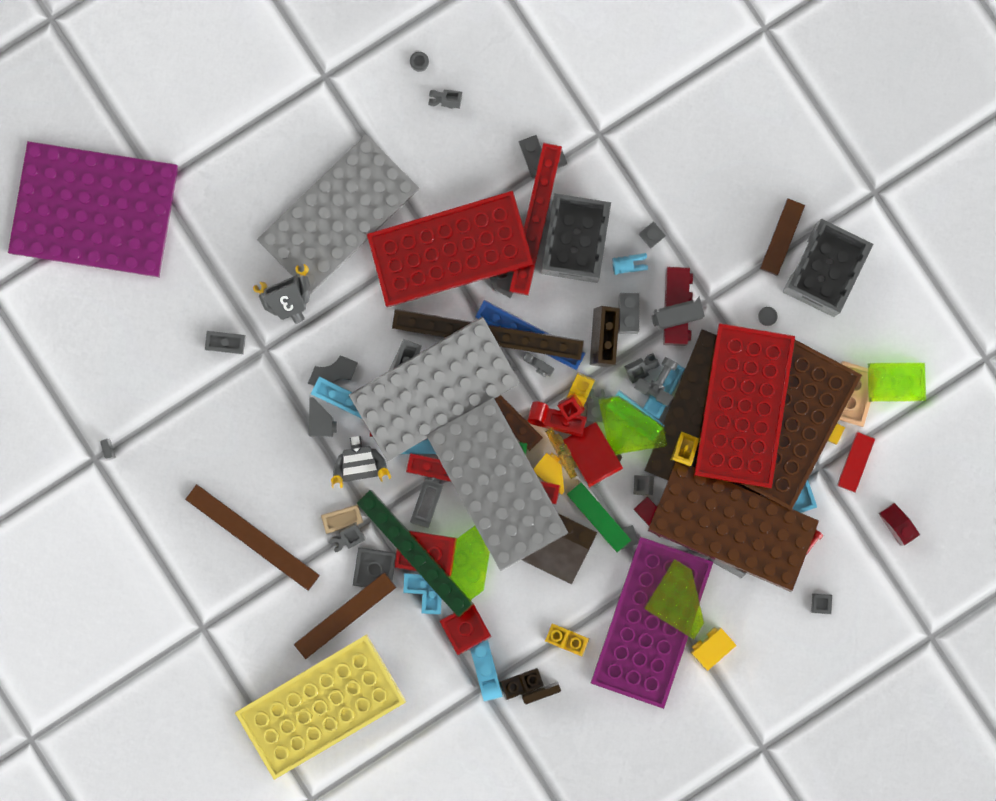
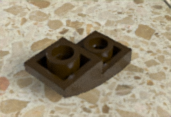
M538 668L499 682L505 700L544 686Z

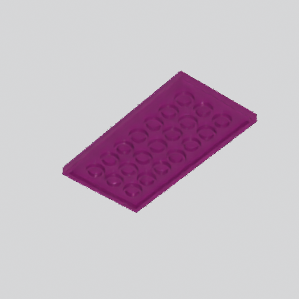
M640 537L590 683L664 709L713 562Z

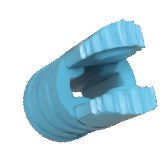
M647 253L612 258L614 275L648 270V265L633 264V261L645 260Z

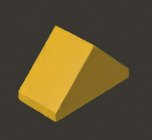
M681 432L670 460L691 466L699 438Z

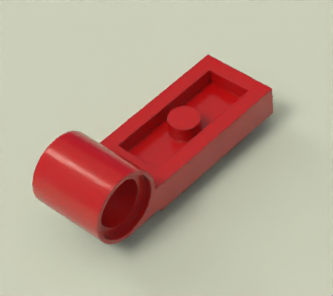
M534 401L532 402L527 421L535 426L582 437L587 417L578 415L566 421L560 410L551 409L543 402Z

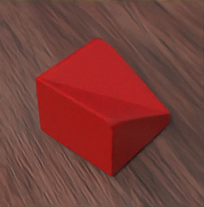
M575 393L561 400L557 405L566 421L580 415L585 410Z

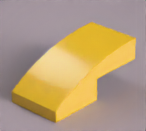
M578 372L567 397L575 393L584 407L595 379Z

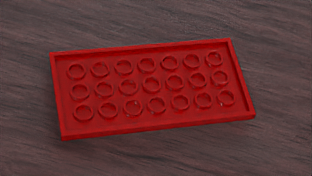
M513 191L367 234L387 308L534 265Z
M718 324L694 476L772 488L795 336Z

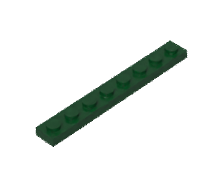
M369 490L357 502L359 507L457 617H460L474 604L373 490Z

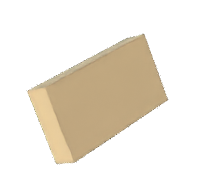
M358 504L321 515L326 534L344 529L355 522L357 524L363 523Z

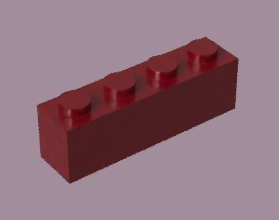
M667 267L665 269L664 307L693 300V292H689L690 284H693V273H690V268ZM688 323L665 328L663 345L686 346L688 341H691L692 331L688 330Z

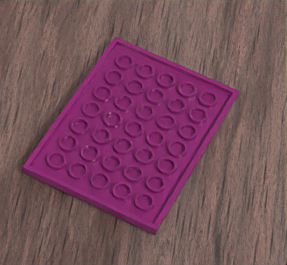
M27 141L8 253L160 278L178 165Z

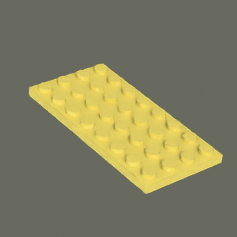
M366 634L238 710L235 714L272 778L275 780L406 703V700Z

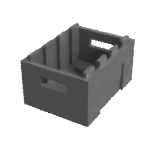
M554 193L541 274L598 283L611 202ZM579 228L581 232L576 235L573 230ZM575 246L577 247L578 251L576 253H572L570 251V248Z
M820 219L815 224L807 241L809 243L795 272L790 275L783 293L835 317L841 313L874 244L824 219ZM828 258H831L833 260L832 265H828L826 263V260ZM819 275L825 277L824 282L818 280Z

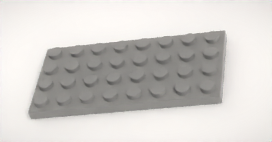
M366 134L257 240L292 276L297 275L298 278L300 277V274L295 270L297 265L300 268V272L304 271V264L308 266L309 271L306 276L309 279L311 295L368 240L367 234L377 231L419 190V187Z
M480 317L349 394V397L384 457L389 461L427 439L426 435L488 400L500 396L520 384L484 318Z
M494 398L426 435L500 571L568 534L565 525Z

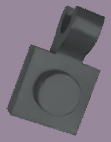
M445 89L443 92L430 90L429 97H434L435 99H429L428 105L437 106L441 103L443 107L460 109L463 92Z
M652 353L647 355L644 361L642 358H639L624 367L633 384L639 378L643 379L649 376L648 371L659 367L660 364Z

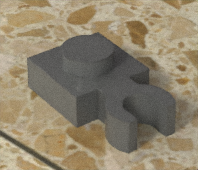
M528 352L523 357V360L537 368L536 372L543 377H546V375L551 376L555 368Z
M591 389L590 397L593 399V402H587L586 422H606L607 403H601L605 395L604 389H601L599 397H596L594 389Z
M357 522L340 530V537L333 536L329 543H339V546L334 549L335 552H339L344 545L350 549L365 541L366 537Z

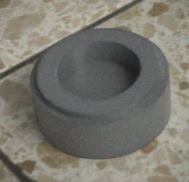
M424 52L412 54L410 58L412 69L417 72L427 69L429 59Z

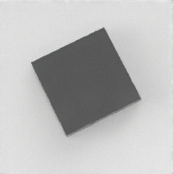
M358 547L352 586L366 587L384 572L392 581L396 553Z

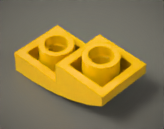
M552 623L545 642L583 657L589 638Z

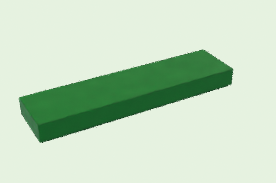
M582 482L567 494L616 553L631 541L628 535Z

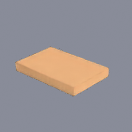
M842 361L841 364L860 373L862 377L839 420L864 427L879 372Z

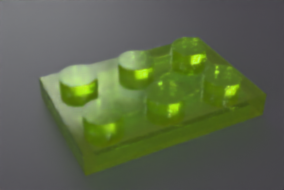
M868 363L869 402L926 401L925 363Z

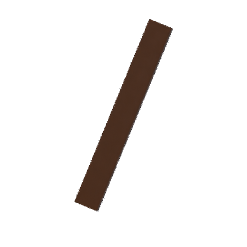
M198 484L195 485L186 497V501L309 591L320 577L317 572Z

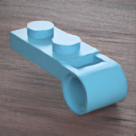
M487 640L470 649L484 702L503 697Z

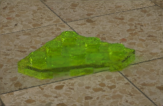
M619 395L598 400L606 438L615 455L667 446L664 426Z
M473 526L457 538L452 575L450 576L470 600L484 591L490 554L476 526Z
M674 559L644 609L690 638L695 639L704 624L692 570Z

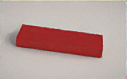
M856 432L837 483L838 487L856 493L875 438Z

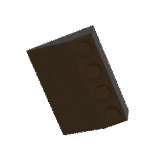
M558 513L568 534L521 560L572 585L598 532Z

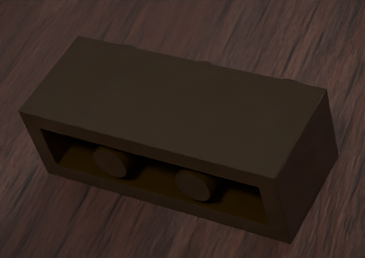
M600 306L593 309L589 365L600 367L616 365L620 308Z

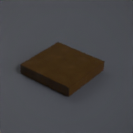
M555 682L522 694L524 704H529L561 692L559 683Z

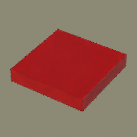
M474 604L460 617L453 613L439 621L457 655L492 637Z

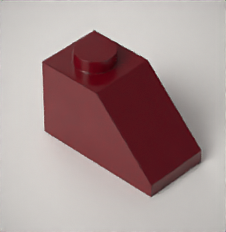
M895 503L878 513L900 546H905L920 536L910 518Z

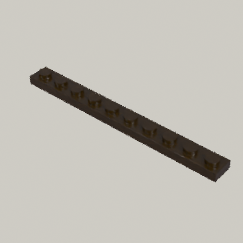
M395 309L392 329L448 337L472 323V321ZM487 324L499 347L581 360L584 340Z

